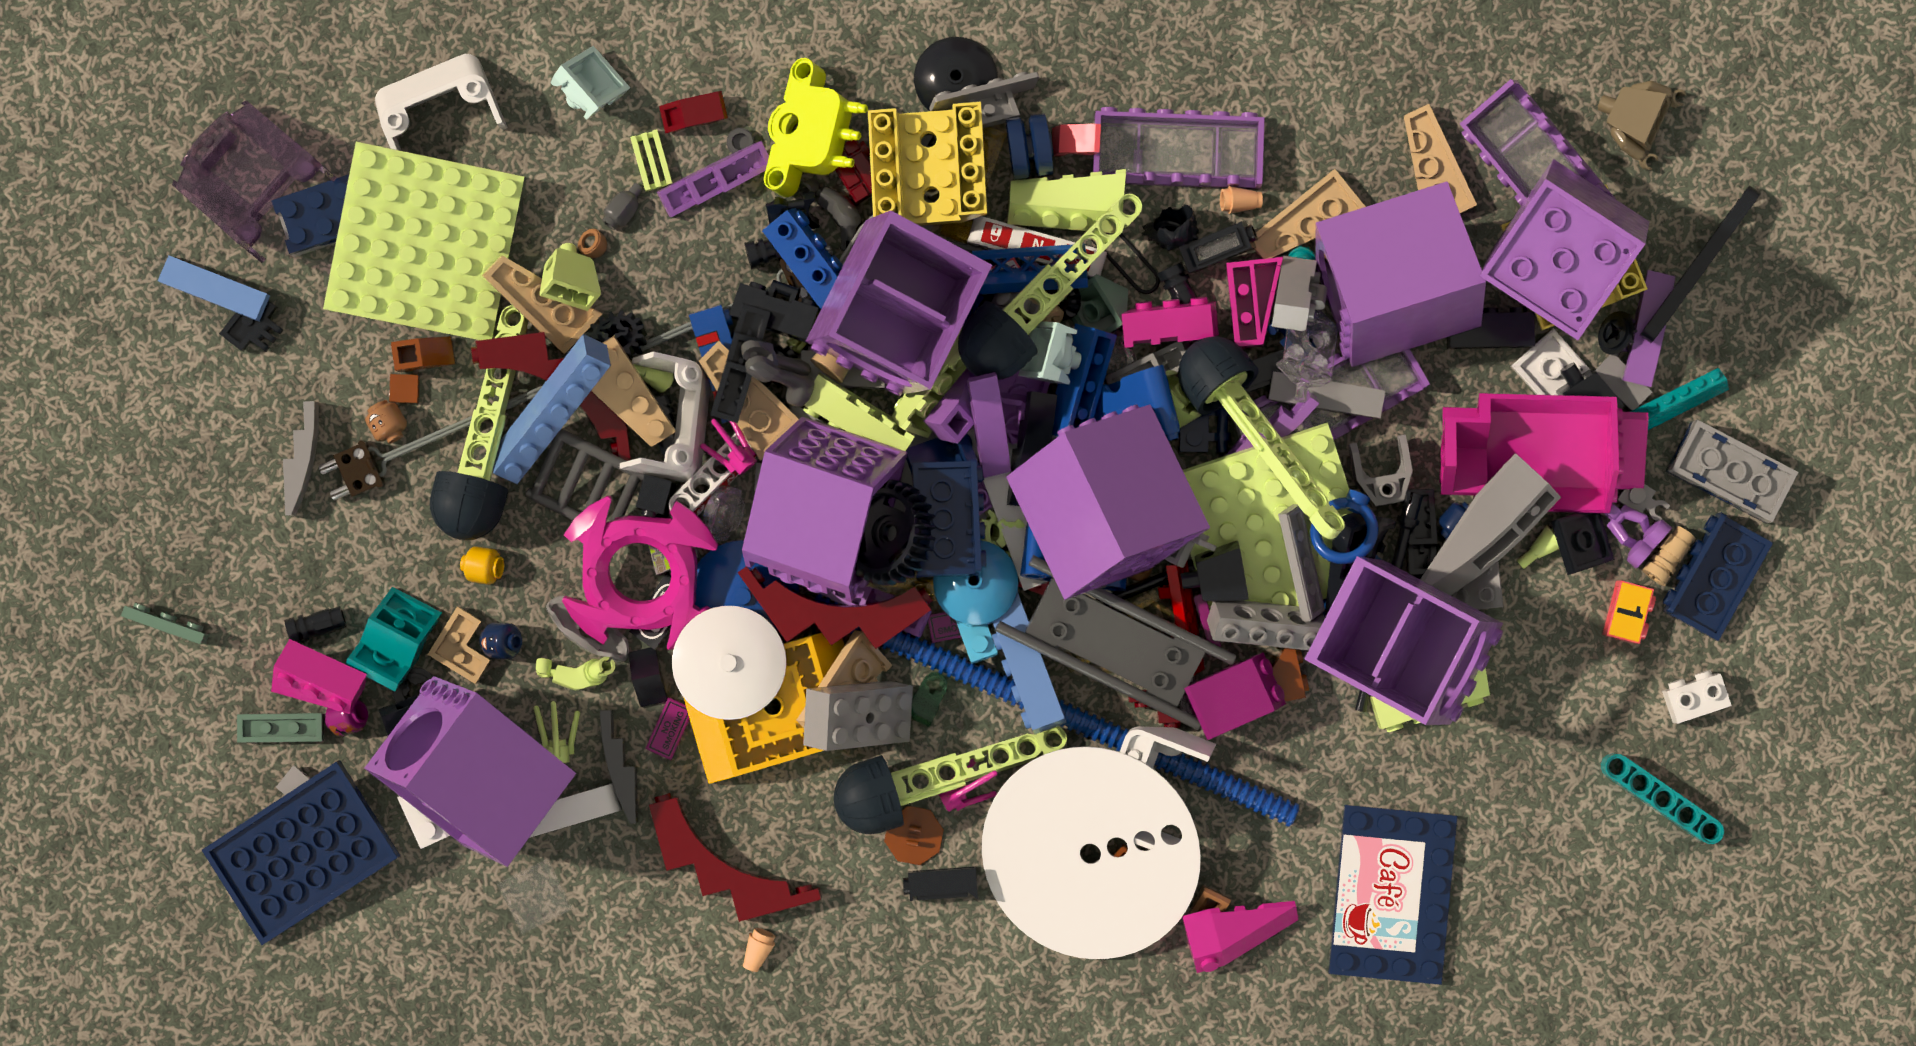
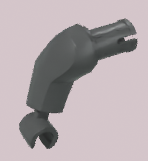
M816 179L802 182L808 188L799 190L800 196L803 197V192L814 191V195L819 197L817 204L830 212L835 223L840 227V250L845 251L856 234L857 227L862 222L857 207L847 196L827 186L823 190L820 189V184Z

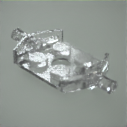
M1315 310L1313 321H1307L1306 330L1287 329L1283 359L1276 364L1296 385L1294 400L1299 403L1307 401L1308 388L1322 387L1332 381L1338 327L1322 310ZM1309 338L1313 339V342L1317 346V348L1313 347L1310 344Z

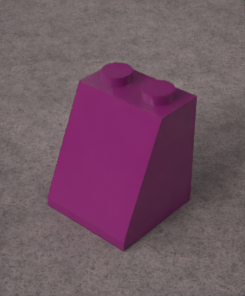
M1263 652L1212 673L1184 688L1207 740L1286 705L1284 691L1277 684L1273 675L1272 665L1266 659Z

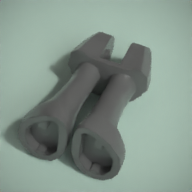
M749 340L742 344L741 353L746 360L745 368L748 374L761 382L775 381L787 386L786 400L795 407H801L807 403L814 388V379L808 376L811 372V367L807 362L799 358L778 355L773 350V344L764 341Z

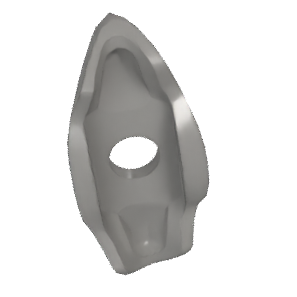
M564 596L555 597L547 603L546 610L552 621L571 642L586 652L601 658L610 657L609 660L613 659L616 662L627 660L629 643L627 638L617 628L607 627L606 631L609 636L603 645L592 637L585 638L580 634L578 624L571 618L562 602Z

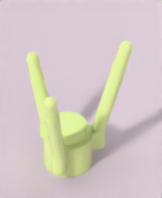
M552 701L551 723L553 739L548 742L539 706H534L543 747L563 763L570 762L569 755L575 754L574 743L580 712L575 711L568 744H566V739H559L556 702Z

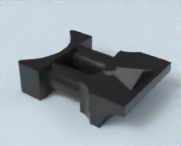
M814 191L803 192V199L787 201V198L775 197L772 202L766 204L769 224L786 210L796 208L797 211H806L804 214L810 221L808 225L811 229L820 228L819 219L809 211L811 204L815 200Z

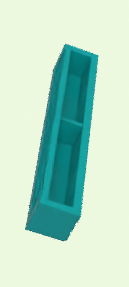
M1717 368L1630 412H1648L1649 430L1728 391V381L1722 371Z

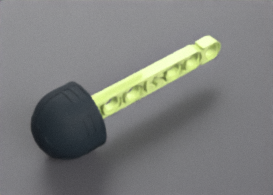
M1125 194L1120 197L1107 210L1109 213L1103 214L1052 267L1047 264L1003 310L989 301H984L970 315L963 325L958 338L959 355L969 371L976 376L995 372L997 379L1003 380L1013 376L1030 362L1032 357L1038 353V350L1029 334L1073 290L1070 285L1122 233L1123 228L1128 227L1138 217L1142 210V203L1139 197L1134 194ZM1124 200H1131L1135 204L1134 214L1126 215L1123 213L1121 203ZM1109 219L1116 224V232L1114 234L1108 235L1103 232L1101 226L1104 220ZM1091 239L1096 243L1097 251L1095 254L1090 255L1083 251L1082 243L1084 240ZM1078 254L1082 259L1074 266L1076 273L1073 271L1067 273L1064 270L1067 266L1064 261L1066 260L1069 263ZM1046 279H1053L1057 282L1058 291L1055 294L1045 292L1043 284ZM1027 299L1037 301L1039 309L1036 314H1028L1024 310V302Z
M513 305L507 306L500 315L497 326L499 333L495 338L526 334L528 320L520 313V322L515 326H510L508 324L509 316L514 312H520ZM496 368L486 369L477 408L473 411L458 473L449 471H438L436 473L430 496L431 515L436 525L445 534L455 539L475 540L490 533L502 517L508 489L490 481L507 417L505 412L516 370L507 369V374L504 378L495 379L494 372ZM492 383H494V384L497 385V386H503V388L501 389V388L497 387V388L495 389V388H494L493 386H491V385H492ZM495 395L498 396V402L494 401L493 404H491L488 401L489 397L492 398ZM491 419L493 421L492 430L488 433H482L480 430L481 423L484 420ZM484 446L486 448L485 457L482 460H475L473 457L475 449ZM471 464H473V465H475V466H477V467H482V469L480 470V469H478V468H476V467H471Z
M1217 336L1206 337L1192 344L1183 354L1178 369L1179 383L1188 400L1201 415L1210 414L1224 407L1301 510L1310 517L1309 520L1317 531L1325 538H1336L1345 528L1343 518L1333 505L1330 506L1328 498L1245 391L1256 379L1259 372L1258 367L1240 346L1226 338Z
M1054 727L1035 735H1021L957 756L956 753L949 754L890 773L882 755L858 762L843 772L835 786L834 806L842 822L852 830L863 834L882 833L904 825L901 806L966 786V782L981 778L992 771L1000 772L1029 763L1041 754L1044 755L1064 749L1067 735L1062 728ZM1051 733L1058 734L1062 739V743L1057 747L1048 745L1046 742L1047 735ZM1025 741L1033 743L1035 752L1031 755H1024L1019 749L1020 744ZM997 750H1004L1007 752L1009 759L1007 762L999 764L994 761L993 753ZM983 754H988L990 768H987V762L980 764L978 771H974L973 768H967L970 759H974L975 762H981L985 759ZM949 766L954 769L955 777L951 780H943L939 775V770ZM916 775H924L928 779V785L923 789H918L913 785L912 779ZM903 779H907L910 793H906V784Z

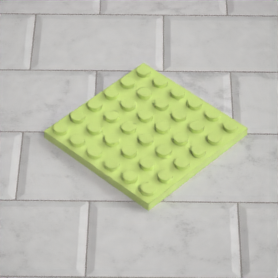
M356 141L323 309L476 340L492 339L501 294L482 275L501 255L506 258L509 257L524 176Z
M1328 422L1281 437L1328 498V501L1346 498L1349 487ZM1251 447L1184 469L1185 477L1210 526L1208 530L1203 532V534L1209 536L1207 542L1217 547L1234 541L1239 543L1249 600L1245 601L1299 606L1278 516L1279 513L1297 503L1257 450ZM1347 509L1337 510L1341 516L1353 513ZM1303 512L1322 598L1326 599L1330 561L1324 559L1315 550L1310 537V517ZM1322 536L1324 543L1332 550L1333 539ZM1195 543L1190 554L1197 570L1194 556L1210 549ZM1207 601L1209 610L1213 601Z

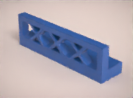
M1082 244L1083 251L1086 253V246ZM1073 245L972 251V254L982 260L991 259L997 264L989 271L978 294L1021 292L1045 267L1035 262L1039 256L1047 255L1053 261L1049 265L1052 267ZM1015 257H1019L1025 262L1020 268H1011L1006 263ZM1064 261V263L1067 265L1064 270L1067 273H1069L1070 271L1076 273V270L1074 269V266L1076 264H1068L1066 261ZM1087 269L1070 285L1072 288H1088ZM1046 279L1043 288L1044 290H1057L1058 284L1053 279Z

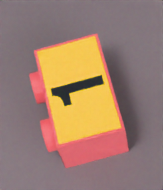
M1622 580L1616 581L1602 635L1640 644L1641 639L1644 640L1648 632L1649 624L1645 623L1647 614L1653 611L1656 596H1652L1654 589Z

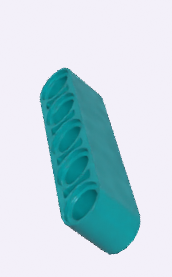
M1610 753L1602 759L1601 770L1606 777L1697 840L1707 844H1715L1723 838L1724 828L1717 819L1621 754ZM1617 758L1620 760L1622 768L1617 774H1612L1609 764L1613 759ZM1637 775H1642L1645 780L1644 787L1640 790H1636L1633 787V779ZM1661 791H1665L1668 795V801L1663 806H1659L1656 802V796ZM1684 807H1688L1691 811V818L1687 822H1682L1679 817V813ZM1711 823L1714 826V834L1710 838H1705L1703 828L1706 824Z

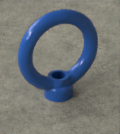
M1349 490L1346 498H1337L1329 501L1330 506L1333 505L1336 510L1347 509L1353 513L1360 514L1364 518L1367 534L1365 540L1357 549L1347 553L1331 550L1324 543L1322 535L1311 523L1310 537L1312 544L1318 554L1324 559L1337 564L1354 563L1357 556L1365 557L1373 549L1378 537V522L1373 511L1367 506L1370 501L1367 495L1355 490Z

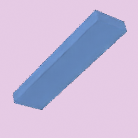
M169 255L158 279V282L256 321H260L270 298V295Z

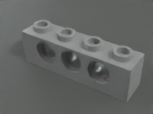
M1213 601L1207 618L1214 641L1300 650L1310 649L1325 620L1323 612L1311 621H1302L1299 606L1252 601Z

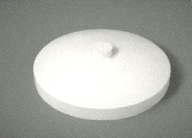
M738 606L715 607L697 615L681 631L673 650V675L680 693L696 710L717 719H741L762 710L777 695L786 673V652L777 630L762 615Z

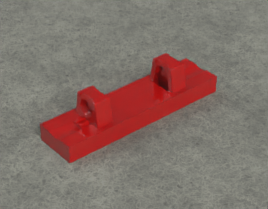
M1186 561L1184 568L1171 563L1166 566L1169 584L1158 588L1159 598H1171L1175 625L1199 636L1192 588L1183 590L1180 575L1182 572L1189 571L1188 561ZM1203 658L1194 675L1205 669Z

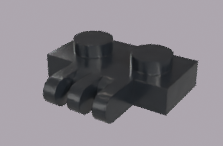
M268 300L260 321L235 312L219 334L243 352L251 341L267 352L270 347L261 340L265 337L274 343L277 339L268 331L272 328L278 334L283 332L280 326L269 319L278 307Z

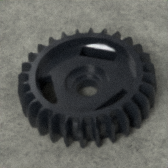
M888 480L872 496L855 566L857 576L864 578L867 582L878 585H896L897 583H905L906 577L914 578V570H922L920 562L929 561L925 554L927 551H934L929 547L930 541L936 540L935 537L931 536V530L937 527L931 525L930 522L935 518L934 514L928 513L932 505L925 503L927 497L920 494L919 489L912 487L908 483ZM890 498L900 500L906 507L905 512L891 507L888 500ZM895 526L896 537L890 541L888 539V530L890 527ZM904 550L899 559L894 562L895 558Z

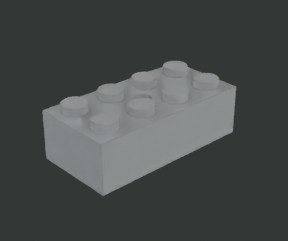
M893 681L807 688L803 745L831 751L910 742L913 686Z

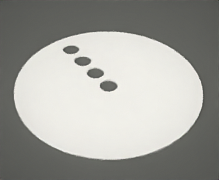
M1098 747L1060 749L1044 754L1021 767L1007 780L994 798L985 820L982 835V858L986 878L997 903L1006 916L1022 932L1039 944L1069 956L1087 959H1109L1129 955L1152 945L1179 922L1186 912L1198 884L1201 861L1200 843L1196 826L1185 802L1173 786L1156 770L1132 756L1110 749ZM1175 825L1181 830L1182 839L1180 842L1168 844L1162 839L1161 831L1165 826ZM1140 831L1151 833L1155 839L1154 847L1148 851L1138 849L1134 843L1135 835ZM1119 837L1125 840L1128 846L1127 853L1122 857L1112 856L1107 849L1110 839ZM1094 844L1100 849L1101 857L1099 861L1087 863L1082 859L1080 850L1084 845Z

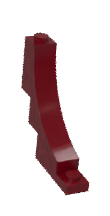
M544 332L475 341L476 347H471L473 364H478L479 369H511L537 376L545 381L548 380L564 359L548 360ZM590 391L579 405L580 409L593 425L598 438L614 437L615 442L610 443L611 453L626 461H630L626 423Z
M746 566L737 572L786 642L815 623L832 646L859 626L874 648L877 649L932 610L930 603L933 600L924 587L919 590L916 585L904 593L877 603L839 605L805 596L790 588L779 579L765 587L763 582L766 579L757 567L752 569Z
M671 793L654 797L655 803L649 805L666 871L694 863L702 896L730 889L739 922L822 899L820 888H813L812 883L796 887L797 893L792 894L788 879L758 876L743 871L720 858L696 834L682 809L679 797L672 798Z

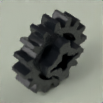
M620 310L617 316H614L611 311L608 314L609 318L598 317L600 323L598 325L591 324L593 332L586 333L587 336L601 343L615 335L631 361L635 353L642 354L640 346L647 345L645 339L647 332L639 317L635 318L632 312L626 316L623 310Z

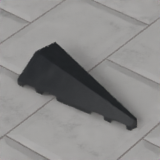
M1350 513L1341 516L1345 522V528L1333 539V551L1340 553L1351 552L1363 543L1367 534V526L1360 514ZM1376 516L1378 537L1373 549L1365 556L1366 558L1375 559L1378 552L1383 553L1386 547L1383 540L1388 529L1394 530L1396 521ZM1330 562L1325 618L1353 563L1337 564Z

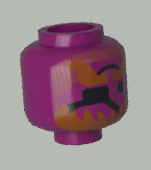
M357 700L350 714L327 708L325 714L327 727L336 736L340 737L363 730L368 720L367 707L360 700Z

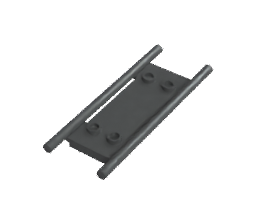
M1033 555L1028 565L1053 577L1047 562ZM1054 577L1051 578L1026 627L1025 633L1002 621L998 622L995 629L996 632L1196 730L1201 726L1198 718L1177 708L1185 693L1184 688L1189 685L1205 652L1230 665L1233 664L1236 658V654L1102 588L1088 591L1086 594L1104 603L1085 594L1064 600ZM1114 608H1117V609H1119V610H1121V611H1123V612H1125V613H1127V614H1129V615H1131V616H1133V617H1135V618H1137V619H1139V620H1141V621H1143V622H1145V623H1147V624H1149V625H1151V626H1153V627H1155V628H1157V629H1159V630H1161V631H1163V632H1165V633H1167V634H1164V633H1162V632H1160V631H1158V630H1156V629H1154V628H1152V627H1150V626H1148V625H1146V624H1144V623H1142V622H1140V621H1138V620H1136V619H1134V618H1132V617H1130V616H1128V615H1126V614H1124V613H1122V612H1120V611H1118V610H1116V609H1114ZM1058 645L1096 665H1099L1147 689V691L1144 692L1098 668H1095L1057 649L1056 646Z

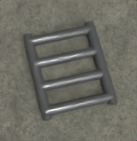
M561 429L554 437L532 488L526 491L525 497L573 521L581 512L569 507L568 503L589 455L605 463L584 509L602 498L614 468L619 469L620 463L626 462V460ZM565 442L579 449V452L558 500H555L543 494V490ZM619 469L630 476L610 521L625 515L640 480L643 481L644 474Z

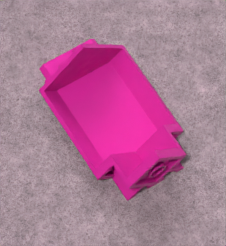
M1479 393L1477 408L1443 407V434L1441 435L1440 454L1441 470L1439 475L1441 495H1473L1474 499L1485 484L1493 478L1515 453L1561 496L1548 512L1610 513L1612 503H1617L1618 489H1644L1648 412H1622V408H1617V397Z

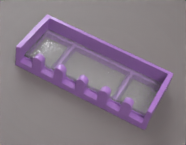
M1510 79L1460 123L1464 129L1462 132L1464 138L1471 145L1476 143L1482 151L1479 153L1480 157L1488 166L1492 164L1499 171L1498 179L1505 187L1511 186L1517 193L1515 199L1521 206L1553 159L1616 199L1517 80Z
M1102 107L1101 111H1095L1094 124H1101L1100 152L1093 155V172L1102 171L1103 175L1116 174V170L1126 169L1125 184L1212 188H1228V186L1242 189H1260L1263 183L1265 117H1258V114L1253 112L1241 113V116H1230V113L1226 111L1213 112V115H1202V112L1198 110H1187L1185 114H1174V111L1170 109H1159L1157 113H1146V110L1143 108H1130L1129 112H1118V109L1115 107Z
M1410 349L1354 367L1351 366L1349 358L1344 359L1343 356L1340 357L1337 353L1324 361L1326 366L1316 371L1312 367L1299 375L1385 390L1382 413L1430 385ZM1265 395L1254 400V403L1267 420L1272 417L1281 405L1288 411H1291L1295 406L1294 404L1268 400ZM1315 408L1290 434L1328 422L1333 440H1336L1372 418Z

